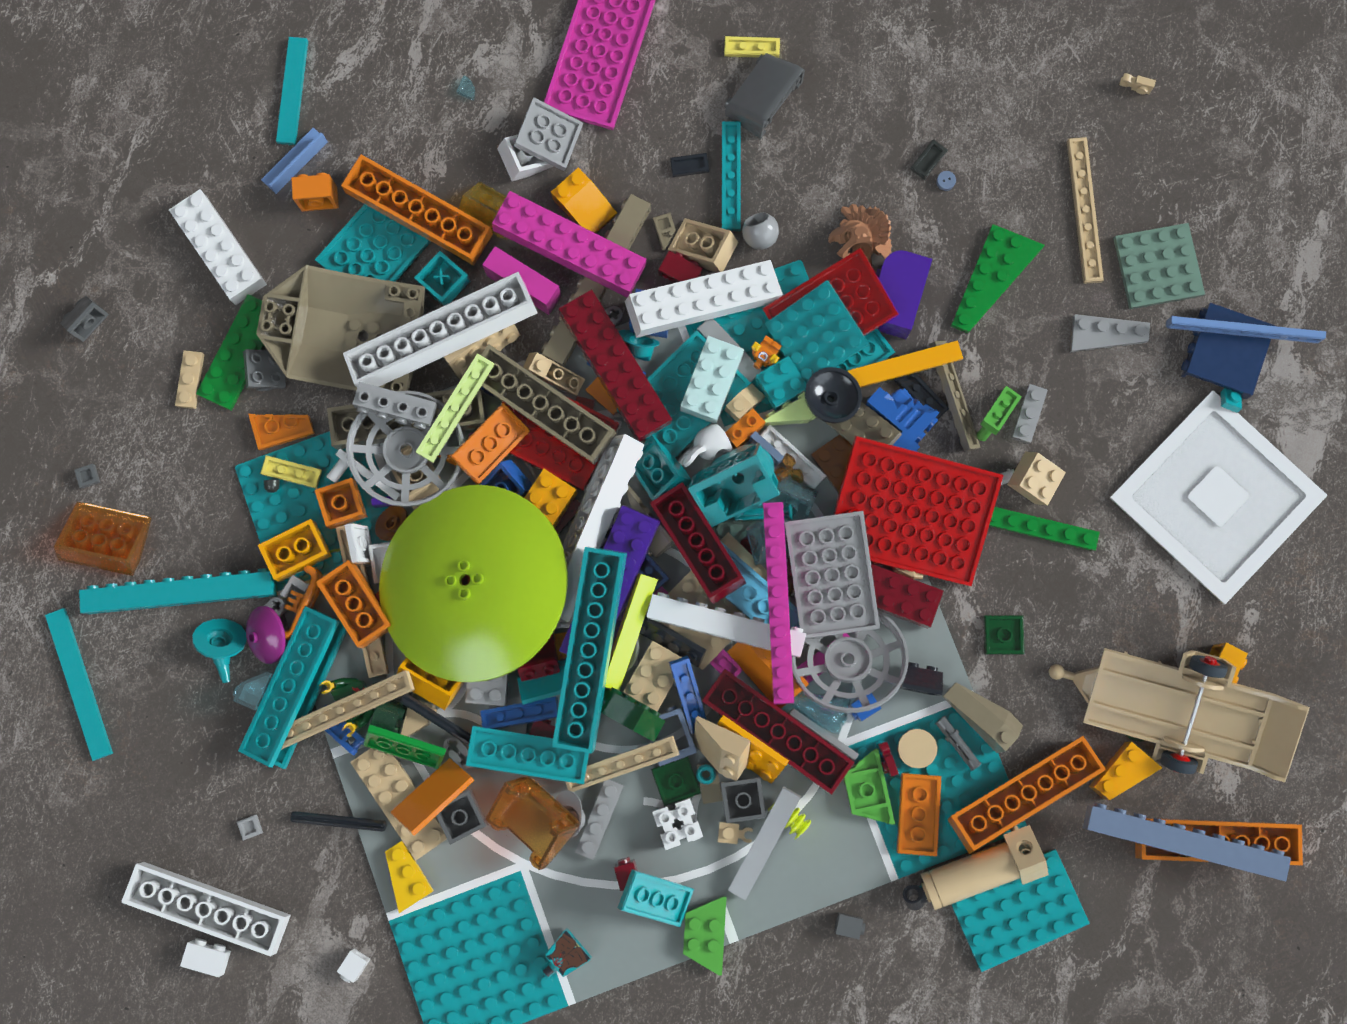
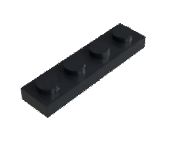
M645 615L640 630L641 635L680 657L688 656L691 664L696 667L700 666L706 653L705 648L660 622L648 619L647 615Z

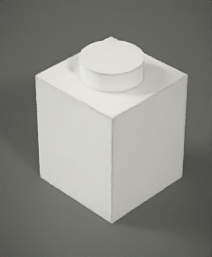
M355 948L352 949L337 970L341 974L340 978L348 983H354L367 966L370 958Z

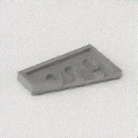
M1075 314L1073 316L1070 352L1147 343L1149 341L1150 323Z

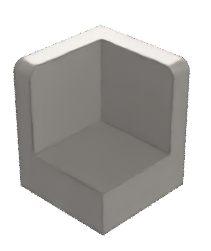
M292 575L280 595L285 598L296 599V596L290 594L291 590L305 595L309 584Z

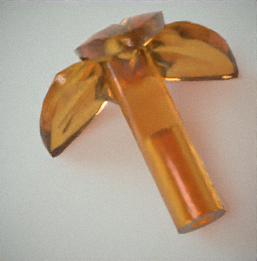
M786 453L783 458L786 468L779 467L774 473L778 482L787 480L788 476L791 475L794 482L803 483L804 476L802 471L792 468L796 461L790 454Z

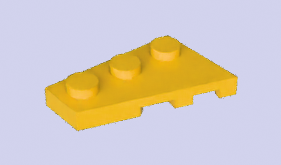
M403 841L385 851L398 912L401 913L434 890Z

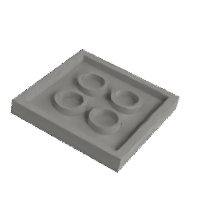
M533 97L513 146L564 171L567 168L583 122Z

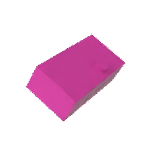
M496 246L483 263L486 276L495 282L519 272L534 306L550 315L561 298L560 289L557 284Z

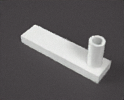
M339 449L335 454L340 458L326 476L334 483L339 480L349 467L347 453L342 449ZM354 459L356 468L361 475L367 479L374 475L369 469ZM381 481L375 484L394 500L401 501V493L394 488L383 484Z

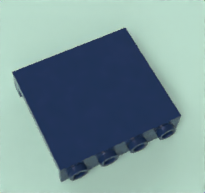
M1213 303L1202 307L1198 318L1207 320L1276 326ZM1193 331L1194 339L1188 345L1187 353L1189 354L1182 363L1181 370L1183 372L1181 377L1186 375L1193 376L1238 392L1244 399L1253 396L1271 339Z

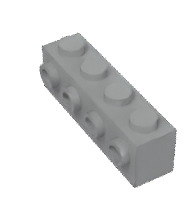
M362 382L358 384L353 401V406L357 408V412L368 414V412L375 413L376 417L381 419H387V417L394 418L395 422L400 424L413 423L414 427L423 430L426 427L431 428L437 409L436 402Z

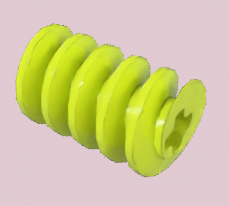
M775 802L767 809L768 811L772 809ZM799 807L794 809L784 828L791 827L789 834L796 833L795 839L803 834L811 823L810 819L804 821L806 816L804 813L798 815L800 812Z

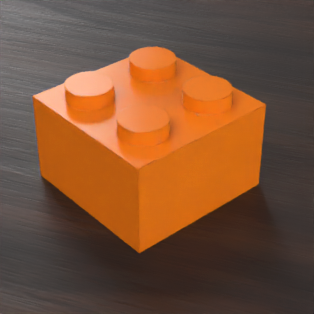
M317 173L313 176L300 174L297 177H291L293 200L302 212L339 208L338 189L329 174Z
M353 478L315 490L325 525L329 529L367 518L357 482Z

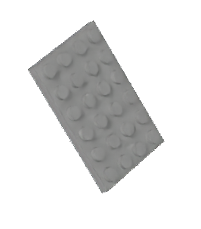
M863 511L785 522L800 629H803V633H806L805 639L879 629L880 624Z

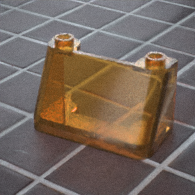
M521 777L505 782L485 818L494 830L509 829L533 852L529 860L531 865L538 870H542L550 864L580 825L577 818L536 781L529 777Z

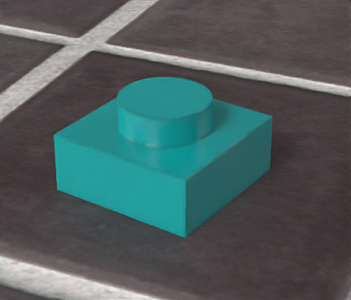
M1224 388L1220 392L1221 407L1238 413L1242 410L1241 394Z

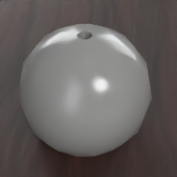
M764 212L750 216L745 220L742 227L743 239L754 249L763 250L771 247L777 241L779 235L776 219Z

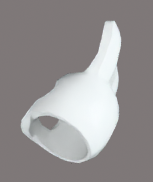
M711 424L698 432L694 439V446L687 450L679 458L678 462L687 467L698 455L703 459L712 460L718 451L729 452L734 448L723 429L717 424Z

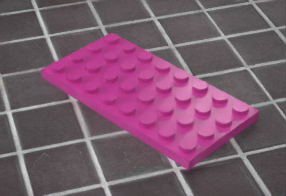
M578 0L544 103L579 121L614 130L656 0Z

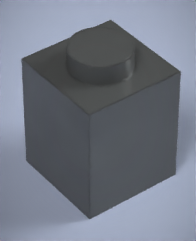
M838 912L834 933L860 939V935H864L865 931L863 919L858 916Z

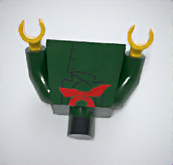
M343 677L332 681H323L319 684V686H327V690L321 693L326 694L331 691L335 701L367 688L366 683L359 681L357 678ZM374 708L346 720L347 723L342 728V731L346 728L351 730L347 737H351L355 730H359L369 723L375 712Z

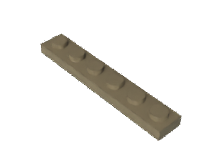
M934 341L929 346L932 348L946 344V341ZM953 363L938 366L936 370L940 376L942 389L946 395L948 408L952 413L954 426L958 431L963 450L971 451L981 448Z

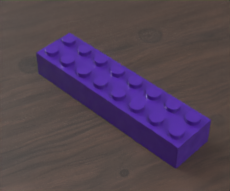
M622 505L603 548L627 553L616 623L661 522L625 505ZM572 622L559 649L564 654L568 652Z

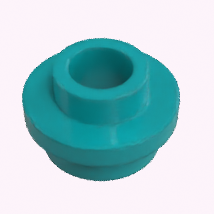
M705 764L697 769L696 777L700 783L710 784L715 780L716 772L712 766ZM703 771H709L710 776L704 778L702 776Z

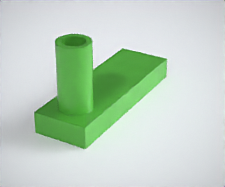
M1006 386L980 423L982 428L976 434L977 438L980 441H986L991 433L997 435L1022 396Z

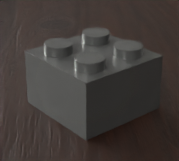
M760 777L720 782L726 823L766 818Z
M472 789L458 795L436 815L450 845L489 825Z

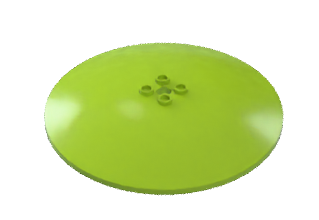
M468 485L444 491L438 497L416 508L398 528L388 546L382 563L379 584L381 609L391 624L388 631L397 647L411 662L436 677L457 682H482L499 678L511 673L533 658L555 630L566 601L568 587L567 561L562 543L553 525L534 504L522 496L507 489L488 485ZM465 575H469L470 582L464 586L462 578Z

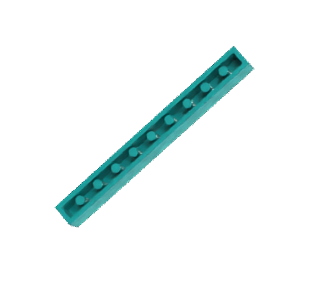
M264 568L258 569L257 573H250V570L238 571L239 574L231 575V572L219 573L217 577H212V574L200 575V578L193 579V576H183L181 580L174 581V578H163L162 582L144 580L143 584L125 582L124 586H118L115 583L105 584V588L91 585L86 586L85 590H79L80 613L89 615L277 596V581L273 579L270 570Z

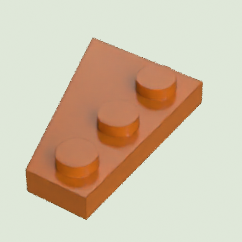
M248 414L257 447L260 451L315 434L309 415Z

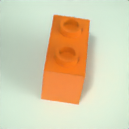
M752 408L725 433L732 447L736 449L748 442L750 436L755 431L759 432L765 427L766 422Z

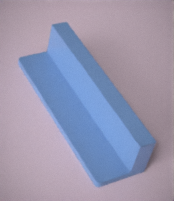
M312 128L261 179L262 182L277 194L292 179L291 177H294L328 142L325 136Z

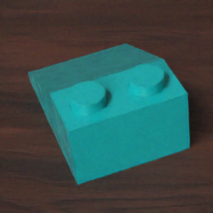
M652 435L644 443L642 457L637 461L634 468L636 469L635 475L653 501L682 482L687 487L692 479L675 457Z

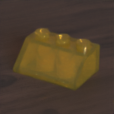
M478 182L463 194L459 209L490 226L492 232L497 237L507 239L494 232L492 222L501 208L506 195Z

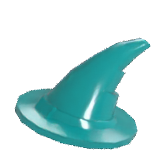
M212 619L203 622L195 629L192 635L193 646L197 652L205 657L212 658L222 683L230 682V659L244 649L247 642L246 632L241 625L232 620Z

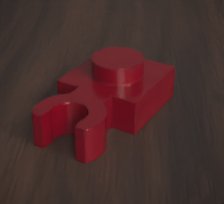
M888 742L878 744L884 762L881 763L884 773H888L891 777L898 775L899 773L891 755Z

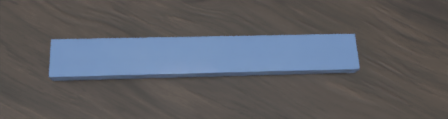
M1171 316L1166 321V327L1170 329L1319 343L1326 338V331Z

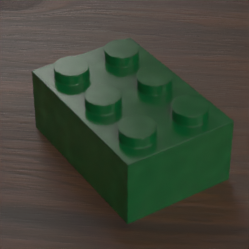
M613 687L610 690L605 688L601 713L654 742L665 723V720L659 717L661 713Z

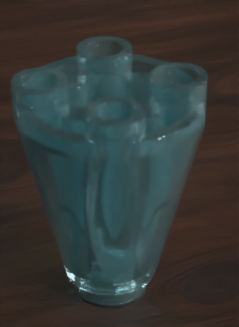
M805 693L802 695L798 694L795 698L794 709L831 733L840 734L842 725L844 726L846 723L847 714L822 707L812 701ZM825 694L813 695L818 699L822 700ZM833 696L829 704L848 708L851 699Z

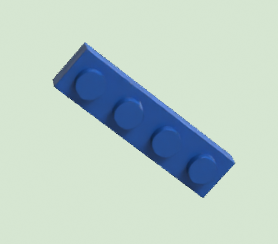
M688 656L669 662L689 732L694 734L696 717L699 716L705 720L707 718Z
M558 697L545 698L524 705L519 703L480 711L482 727L499 729L557 718Z

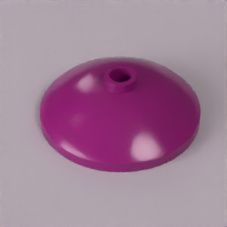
M268 606L256 607L250 613L246 624L248 645L253 655L265 664L276 663L281 659L285 649L283 624L278 614Z

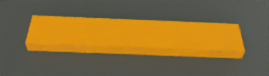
M957 340L851 369L847 372L857 380L860 388L960 361L963 359Z

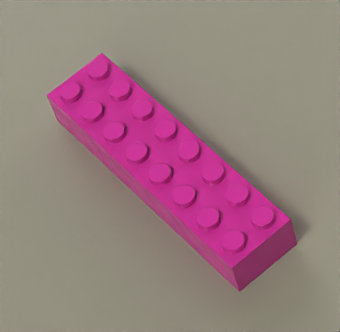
M509 191L492 222L494 232L625 297L632 293L646 265V258Z

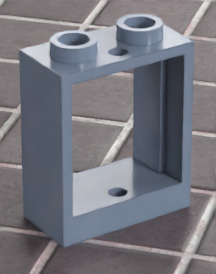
M676 706L665 709L666 713L659 715V717L666 719L678 714L689 747L679 750L680 755L658 762L659 766L697 753L681 708L677 709Z

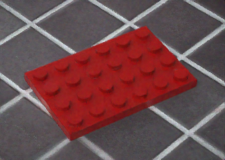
M861 248L763 308L768 319L771 320L828 280L864 336L899 315Z
M570 399L616 432L620 425L619 422ZM504 403L530 430L509 454L541 470L545 469L564 482L584 491L601 457L595 465Z

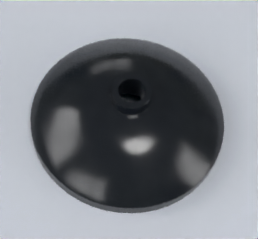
M827 367L815 372L808 380L805 388V400L808 408L817 418L824 422L837 424L848 421L857 413L862 402V392L859 383L849 372L836 367ZM827 397H831L833 402H829Z

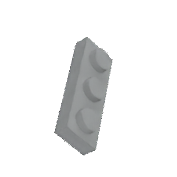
M1032 384L1028 385L1011 438L1027 444L1031 443L1048 391L1047 389Z

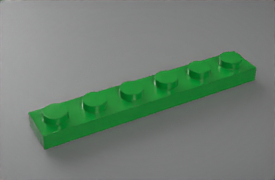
M994 507L989 524L990 527L1091 551H1096L1100 533Z

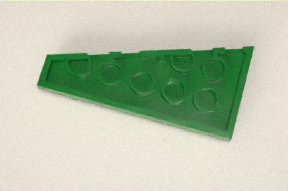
M993 224L951 327L969 333L1045 245Z

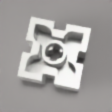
M690 798L676 802V808L669 810L668 806L652 811L657 827L663 826L664 832L660 836L665 850L681 845L680 839L687 837L688 842L703 837L698 820L693 822L691 818L695 811ZM676 818L684 823L680 829L672 826Z

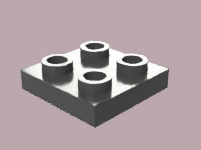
M245 349L243 351L246 388H256L257 391H269L286 387L285 374L268 350Z

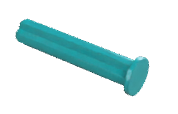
M789 504V506L783 507L784 518L792 520V505ZM763 508L749 509L742 516L734 517L736 521L764 519Z

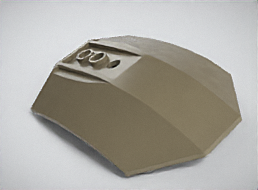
M305 265L263 296L256 334L287 378L356 391L357 387L354 385L343 353L424 315L425 287ZM362 331L368 333V339L364 342L358 338L359 333ZM414 371L379 387L392 391H408Z

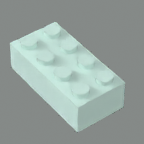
M708 336L681 403L680 411L716 424L741 362L744 349Z

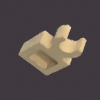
M1124 73L1119 85L1131 87V90L1139 94H1150L1156 80L1142 76L1133 77L1130 74Z
M719 822L718 842L738 844L739 838L746 843H750L752 839L745 838L744 834L747 831L753 832V829L745 827L739 830V824Z

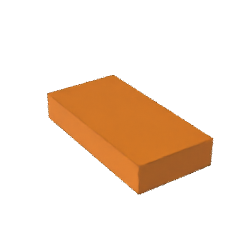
M597 377L585 391L614 416L617 413V408Z

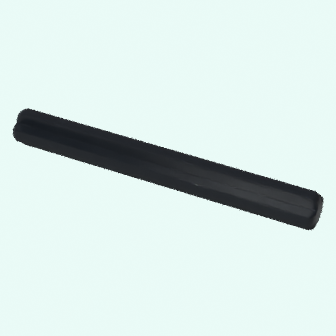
M404 694L401 697L400 703L469 746L470 733L412 696Z
M299 811L292 812L290 817L291 822L380 832L386 829L385 820Z

